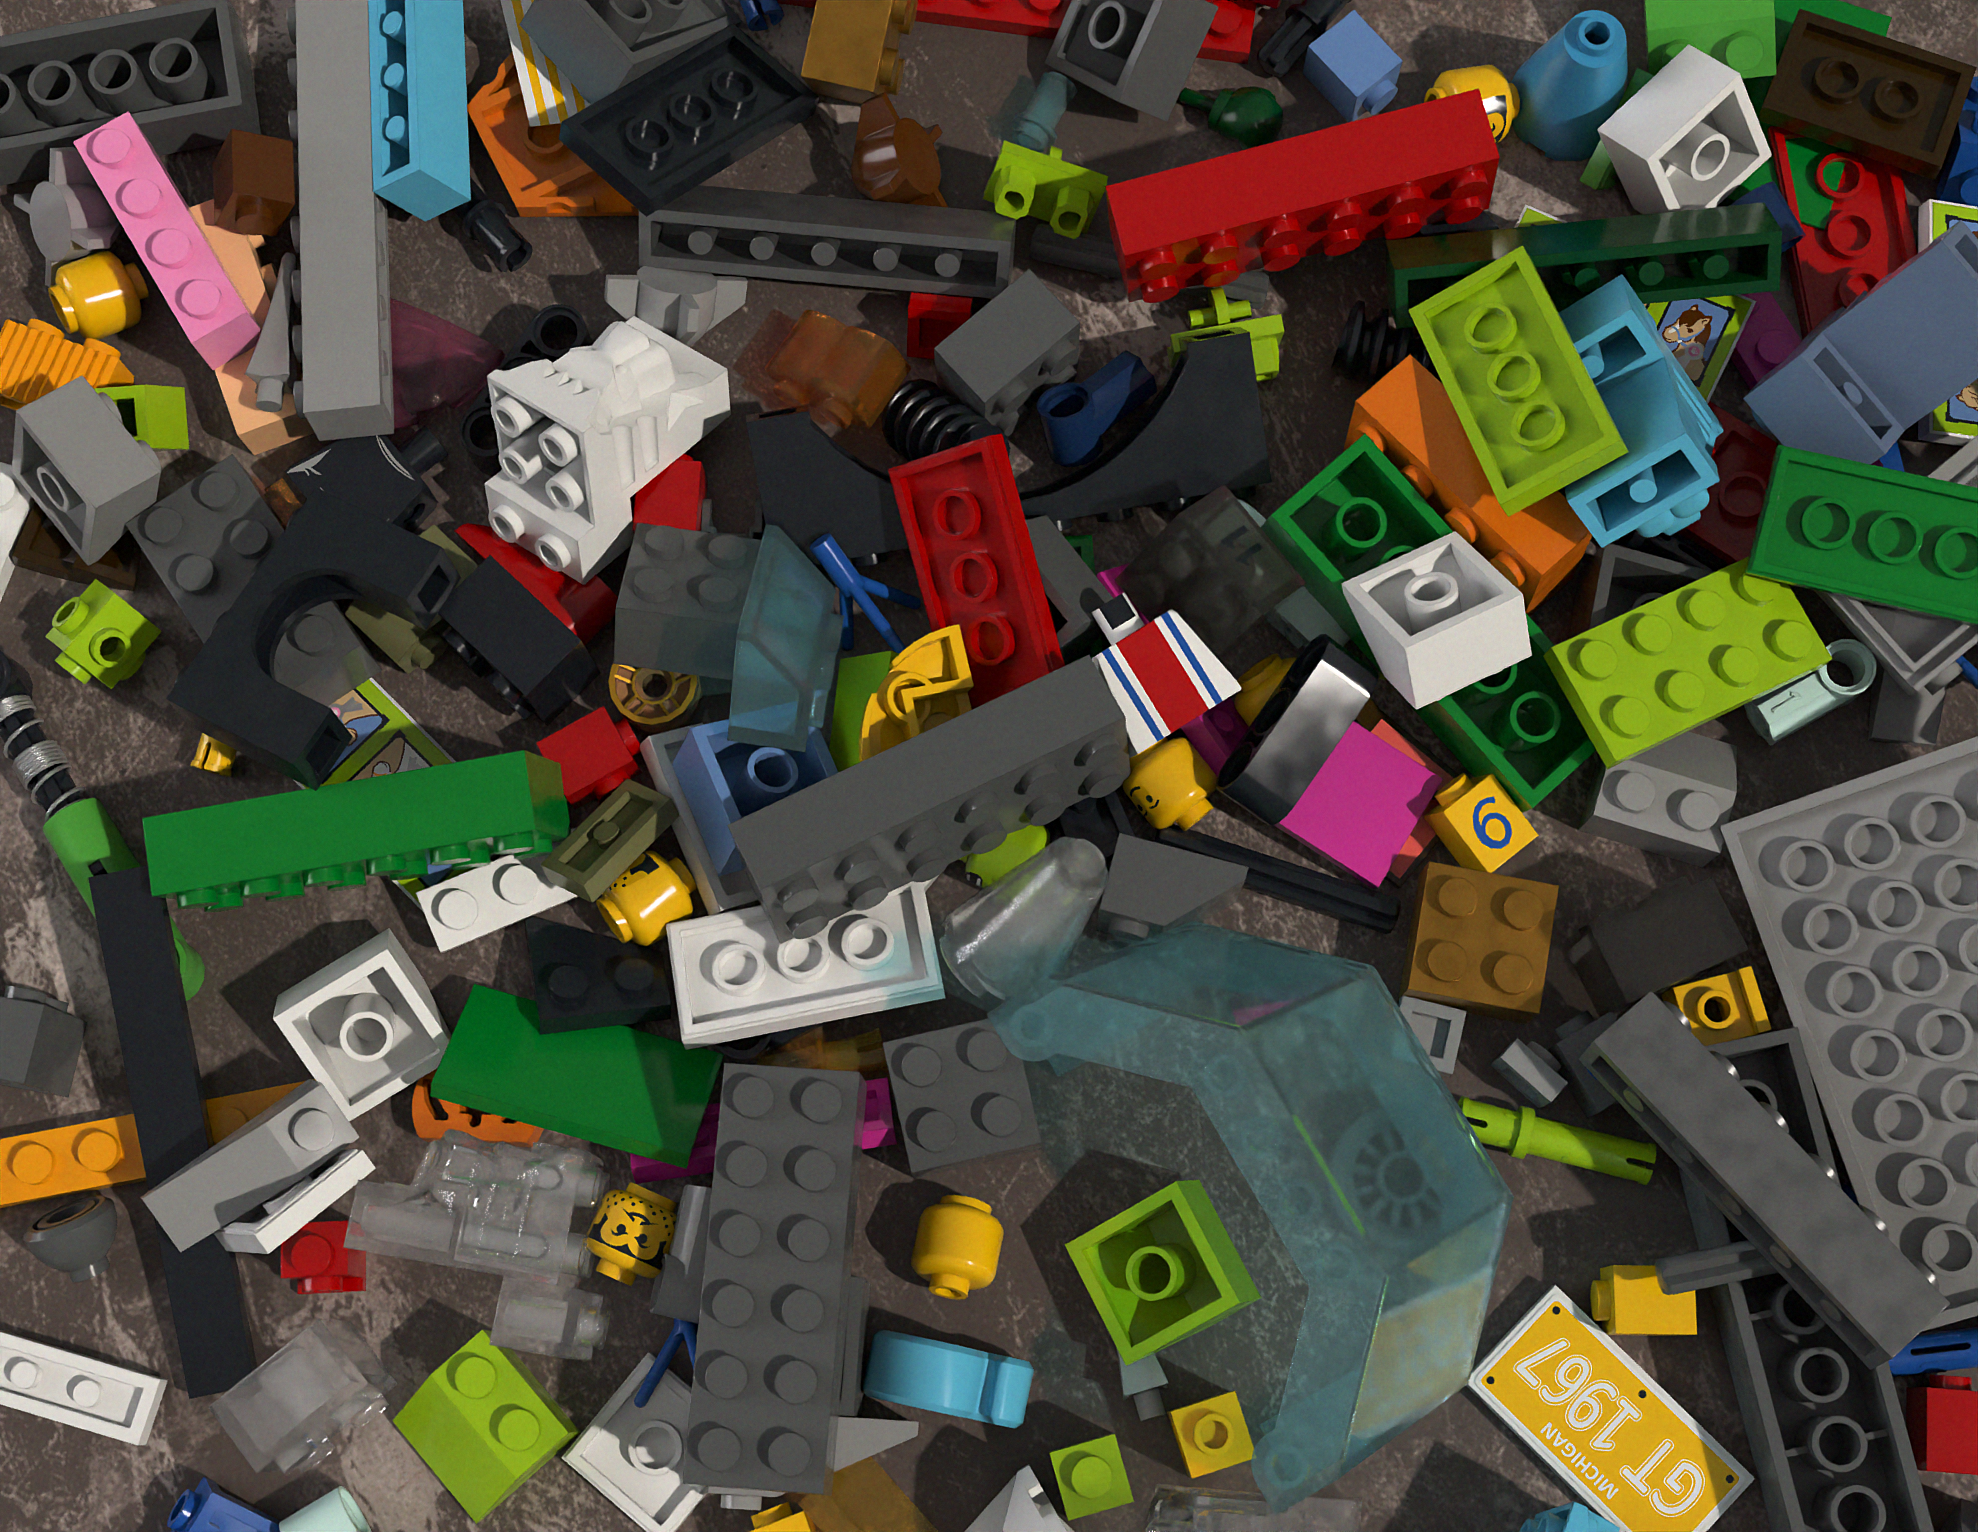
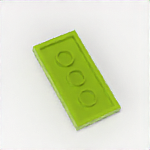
M1523 245L1408 310L1492 490L1508 517L1629 452Z
M1746 557L1551 647L1544 654V659L1607 770L1808 675L1832 660L1831 655L1789 584L1746 575L1745 570L1749 558Z

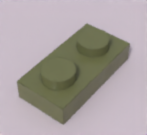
M627 778L540 865L549 882L593 903L679 817V813L670 797Z

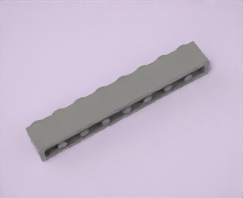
M295 0V7H288L286 13L291 42L296 44V58L288 59L287 69L292 93L294 96H297V110L289 111L288 122L293 145L295 148L298 147V162L293 163L294 193L295 199L299 200L300 216H292L290 221L292 242L296 253L300 254L301 270H293L291 275L293 297L296 306L301 308L302 325H294L292 331L295 356L297 361L303 365V380L295 381L293 387L295 408L300 419L307 418L319 441L394 434L387 200L373 192L368 0Z

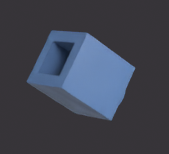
M1353 10L1308 46L1302 74L1348 122H1352L1366 111L1371 115L1378 113L1395 97L1398 91L1396 83L1403 61L1364 19Z

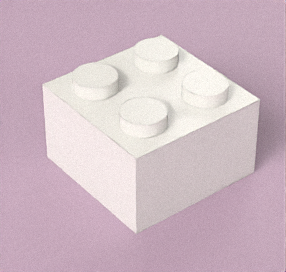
M1690 44L1597 129L1633 208L1643 215L1717 207L1772 156L1740 73Z

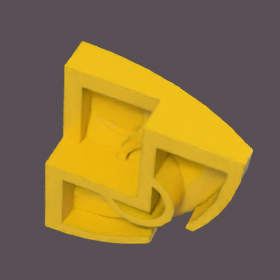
M959 624L925 635L904 649L889 664V673L881 682L876 693L869 695L863 710L859 731L860 762L972 710L967 692L974 685Z

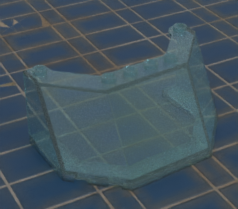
M1191 921L1046 977L987 1013L1002 1042L1013 1055L1027 1061H1044L1048 1059L1058 1077H1062L1087 1061L1192 1088L1310 1288L1280 1411L1259 1425L1265 1435L1257 1443L1251 1461L1254 1479L1275 1515L1341 1478L1469 1383L1514 1195L1373 965Z

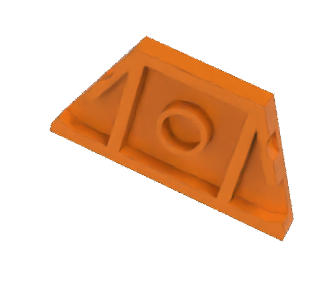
M511 52L498 67L495 79L491 83L483 85L467 104V112L520 217L639 216V210L559 140L561 124L530 127L513 52Z

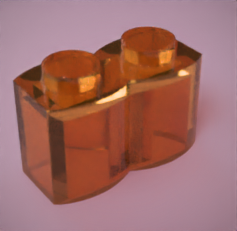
M805 310L764 368L775 381L776 385L773 391L782 401L791 407L809 404L810 407L817 409L828 421L843 429H846L850 423L863 428H871L912 369L891 342L868 330L854 326L848 327L840 321L814 310Z

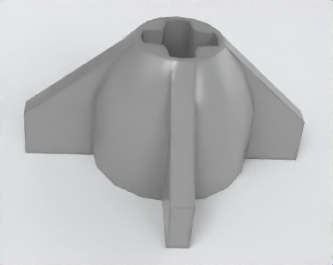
M74 147L50 148L49 180L37 184L33 193L14 194V205L30 214V225L34 240L40 252L46 257L45 285L48 287L56 285L55 278L58 268L99 251L107 250L113 245L121 232L122 225L80 153Z
M642 266L637 271V275H606L604 299L626 320L635 316L690 347L706 332L745 304L748 281L746 277L714 276L712 273Z

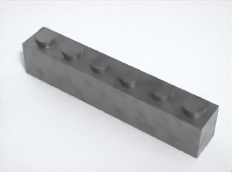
M698 185L647 217L639 211V266L993 299L1007 288L1011 282L1016 219L992 211Z
M1650 991L1597 1037L1581 1055L1579 1060L1737 1229L1758 1248L1759 1252L1870 1370L1893 1359L1951 1304L1938 1291L1940 1286L1936 1277L1918 1260L1907 1258L1888 1239L1889 1232L1883 1221L1867 1207L1857 1206L1838 1186L1837 1175L1822 1158L1813 1153L1807 1154L1788 1134V1125L1777 1110L1765 1102H1757L1739 1083L1740 1076L1732 1063L1716 1051L1710 1052L1691 1033V1024L1684 1013L1674 1004L1668 1001L1662 1002Z

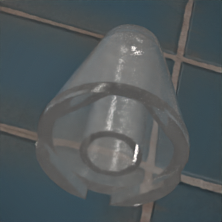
M1061 837L954 907L941 924V926L945 925L946 933L939 942L946 964L960 983L979 998L988 991L992 995L1004 1000V1003L999 1007V1009L1024 1014L1038 1009L1051 995L1109 881V874L1103 854L1094 844L1085 839Z

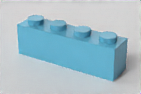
M368 0L373 192L426 222L471 200L463 0Z

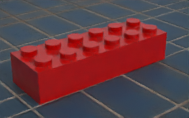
M1479 88L1105 186L1111 238L1129 303L1141 299L1146 303H1158L1174 297L1183 288L1204 284L1206 287H1219L1235 281L1241 273L1264 268V270L1269 272L1281 271L1294 266L1302 257L1325 252L1328 256H1338L1355 250L1360 246L1361 242L1383 236L1388 240L1404 239L1414 235L1425 225L1444 220L1448 224H1461L1475 219L1483 210L1489 209L1500 160Z

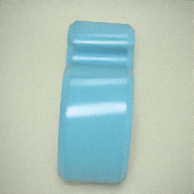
M880 1329L873 1335L862 1389L868 1397L1016 1429L1024 1421L1034 1369L1029 1361Z

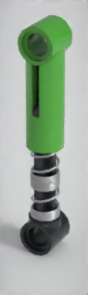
M0 650V738L5 743L3 753L6 758L14 760L12 768L25 790L32 791V802L44 807L46 815L42 831L96 919L88 877L140 867L100 799L83 798L81 794L85 787L75 785L69 775L72 766L69 764L62 749L57 745V741L48 740L40 727L44 720L42 718L35 719L34 714L37 708L32 702L33 683L30 674L22 665ZM170 916L185 998L188 1001L199 991L204 981L205 966L201 955L192 946L187 944Z

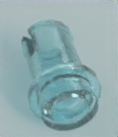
M1050 71L1049 74L1047 72L1042 74L1039 80L1040 83L1024 112L1015 114L1011 122L1014 128L1011 134L1013 140L1020 146L1040 153L1044 151L1045 147L1054 145L1057 139L1055 128L1068 104L1077 93V88L1071 80L1054 71Z

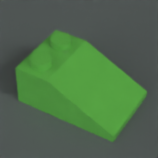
M1644 0L1648 73L1655 76L1688 44L1737 71L1742 79L1777 75L1774 0Z

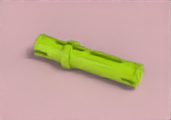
M1461 1096L1458 1101L1456 1112L1465 1117L1482 1120L1480 1124L1454 1118L1452 1128L1461 1138L1508 1149L1509 1156L1524 1159L1526 1154L1636 1181L1641 1185H1647L1653 1173L1652 1169L1626 1160L1627 1158H1634L1655 1164L1656 1145L1653 1143H1643L1535 1116L1534 1109L1519 1106L1517 1111L1471 1100L1466 1096Z

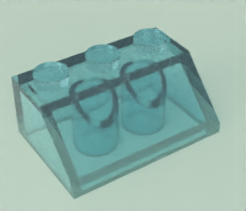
M767 524L765 526L737 631L727 741L806 752L811 727L823 728L828 694L833 684L836 657L840 651L845 615L833 614L836 588L779 526Z

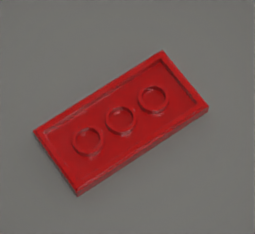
M1771 126L1767 129L1779 191L1806 234L1801 241L1786 250L1802 340H1804L1824 317L1842 306L1846 309L1862 292L1866 291L1869 293L1882 278L1889 273L1895 272L1904 263L1917 255V249L1901 168L1850 151L1849 153L1835 152L1827 155L1819 163L1814 173V182L1818 191L1827 199L1833 200L1824 231L1801 224L1785 139L1806 136ZM1832 162H1843L1845 167L1836 192L1826 185L1823 179V170L1826 165Z
M1003 434L989 435L888 469L931 631L934 632L959 624L974 685L967 692L971 709L973 710L1064 667L1065 664Z

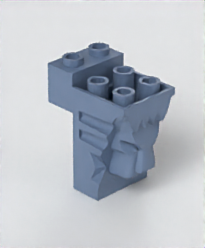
M1960 220L1895 272L1889 273L1882 278L1869 293L1866 291L1862 292L1846 309L1842 306L1824 317L1789 356L1764 375L1743 398L1751 407L1752 415L1758 425L1766 432L1774 434L1783 446L1871 465L1888 452L1907 428L1977 380L1978 239Z

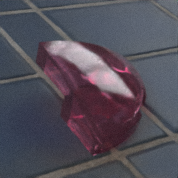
M390 298L394 428L419 424L420 418L416 412L434 409L444 401L452 410L464 404L488 382L487 375L500 366L505 358L503 350L440 317Z

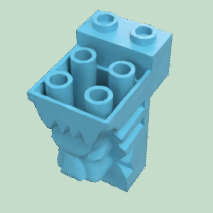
M1623 274L1559 312L1629 451L1625 455L1564 487L1567 502L1601 548L1635 529L1643 537H1654L1660 533L1671 536L1698 521L1701 517L1700 511L1709 503L1707 488L1720 481L1717 465L1711 458L1716 437L1724 432L1723 425L1659 335L1654 319Z

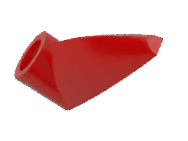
M466 523L454 530L457 536L482 561L491 555L583 642L584 646L615 617L618 597L596 575L583 585L562 571L556 572L551 570L538 556L519 544L506 542L496 534L491 526Z

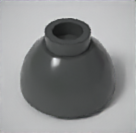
M96 1195L62 1205L32 1222L28 1226L23 1240L29 1251L40 1262L50 1268L68 1272L72 1282H81L93 1278L110 1266L106 1255L115 1240L118 1226L114 1201L110 1198Z

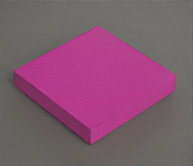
M1353 721L1294 808L1274 826L1370 888H1378L1443 779Z

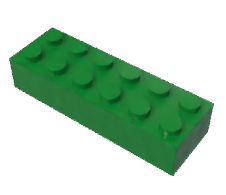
M1364 434L1271 514L1256 533L1382 673L1343 594L1341 583L1444 537L1453 531L1373 441ZM1527 613L1526 619L1532 656L1417 710L1406 700L1474 778L1493 773L1522 813L1534 808L1596 751L1543 657L1555 645Z
M525 750L320 786L316 791L309 788L142 818L152 897L177 900L178 909L204 907V912H222L243 908V898L265 897L266 902L298 899L305 897L304 887L327 886V891L361 888L367 886L365 875H389V880H407L429 875L427 866L429 864H451V869L453 870L482 867L491 864L490 854L513 853L514 859L545 856L553 852L552 843L564 841L571 834L567 800L563 790L561 764Z

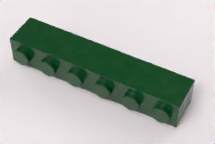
M1764 202L1385 241L1387 300L1396 329L1416 327L1408 311L1409 309L1522 245L1530 256L1558 313L1623 274L1643 304L1780 291L1782 229Z

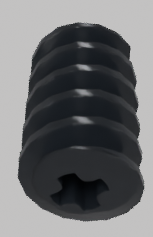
M1358 300L1349 313L1331 369L1339 359L1344 360V378L1352 381L1363 366L1367 367L1368 386L1372 387L1411 354L1442 383L1421 336L1413 337V327L1389 329V309L1381 308L1371 322H1367L1365 302Z
M925 379L908 380L896 388L886 402L882 413L883 435L887 444L909 462L996 434H1003L1008 457L1010 455V445L1007 436L998 426L991 424L985 417L978 415L972 408L965 406L946 390L940 389L934 382Z

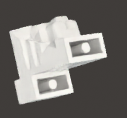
M633 316L625 323L616 321L610 324L592 346L571 348L568 353L553 363L548 359L532 361L511 370L501 371L495 369L487 375L492 405L491 415L495 424L499 448L498 458L502 470L484 483L490 525L503 540L519 544L538 556L551 570L556 572L562 571L581 584H586L594 575L598 574L632 545L634 533L632 531L633 519L630 497L731 415L727 368Z

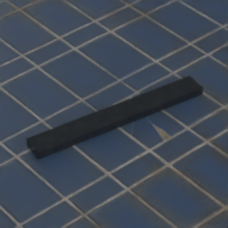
M148 865L88 877L148 1190L150 1191L213 1147L214 1142L166 898L152 897ZM154 1217L189 1399L256 1385L260 1382L235 1252L226 1251L214 1233L180 1252Z

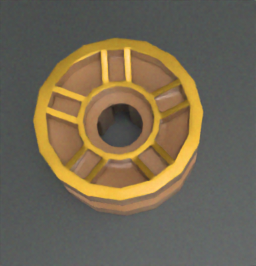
M613 663L608 680L611 699L621 716L627 719L632 728L647 735H655L687 726L699 711L703 695L700 677L697 675ZM655 676H661L663 682L667 684L664 694L655 698L646 695L643 689H648L650 685L655 683Z

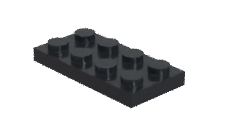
M733 23L562 121L559 140L647 217L814 115L819 96Z

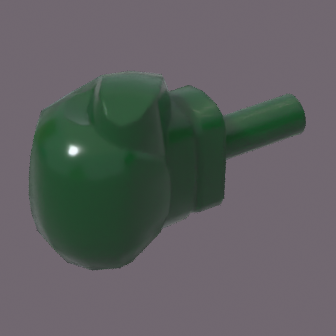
M1250 86L1239 88L1236 91L1224 88L1218 97L1214 99L1185 87L1180 95V102L1209 113L1208 128L1210 130L1218 132L1232 141L1238 140L1243 150L1274 142L1283 125L1284 116L1282 108L1276 102L1272 92L1264 88Z

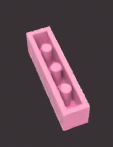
M129 111L73 142L182 329L210 368L215 370L255 347L262 329L153 146Z

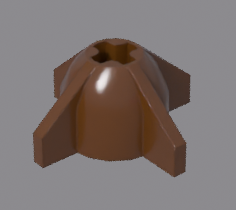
M886 92L865 100L861 105L851 163V175L860 194L871 201L948 207L938 189L941 168L938 154L933 145L943 133L938 124L924 129L914 119L906 117L900 119Z

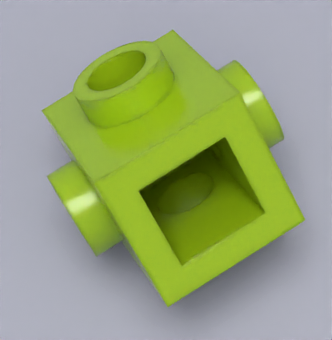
M95 579L80 597L69 599L59 608L52 620L53 628L45 637L62 650L54 661L83 684H86L94 675L112 690L119 680L128 679L141 667L146 657L145 650L162 631L116 593Z

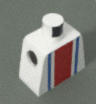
M1124 592L1092 612V615L1111 644V647L1093 657L1092 660L1126 717L1129 758L1141 753L1242 689L1231 673L1174 610L1167 611L1145 625Z

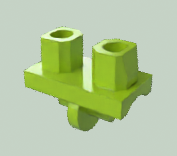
M1004 140L992 174L985 187L983 199L995 204L996 213L1016 220L1030 215L1050 222L1054 233L1076 239L1080 236L1081 232L1087 233L1106 189L1108 176L1061 160L1062 149L1050 145L1046 154Z
M1221 286L1208 289L1209 307L1188 311L1191 329L1210 325L1212 327L1171 334L1170 336L1171 346L1167 347L1170 367H1174L1181 354L1178 339L1180 337L1236 327L1249 331L1257 382L1277 377L1279 372L1278 346L1285 331L1281 314L1231 323V321L1252 317L1249 300L1227 303L1225 292Z

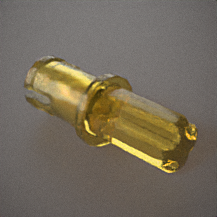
M880 1028L873 1029L872 1032L825 1043L822 1037L815 1038L816 1045L762 1057L757 1061V1065L854 1071L861 1074L879 1069H888Z

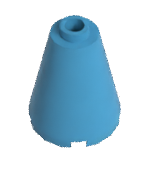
M1588 10L1575 15L1521 65L1511 82L1516 86L1520 99L1519 114L1511 123L1517 137L1526 145L1528 142L1532 143L1534 146L1545 151V157L1556 161H1582L1592 157L1601 139L1597 129L1614 114L1629 85L1626 33L1622 24L1614 16L1599 10Z

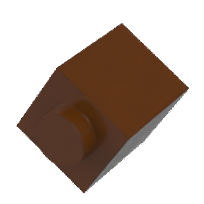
M231 128L213 162L215 225L238 229L240 232L248 235H269L274 237L277 235L295 205L293 141Z

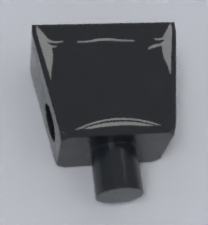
M424 425L397 447L393 445L386 435L339 439L291 465L285 470V473L306 499L309 498L317 487L413 533L435 510L438 504L435 496L420 476L444 459L448 453L432 432Z

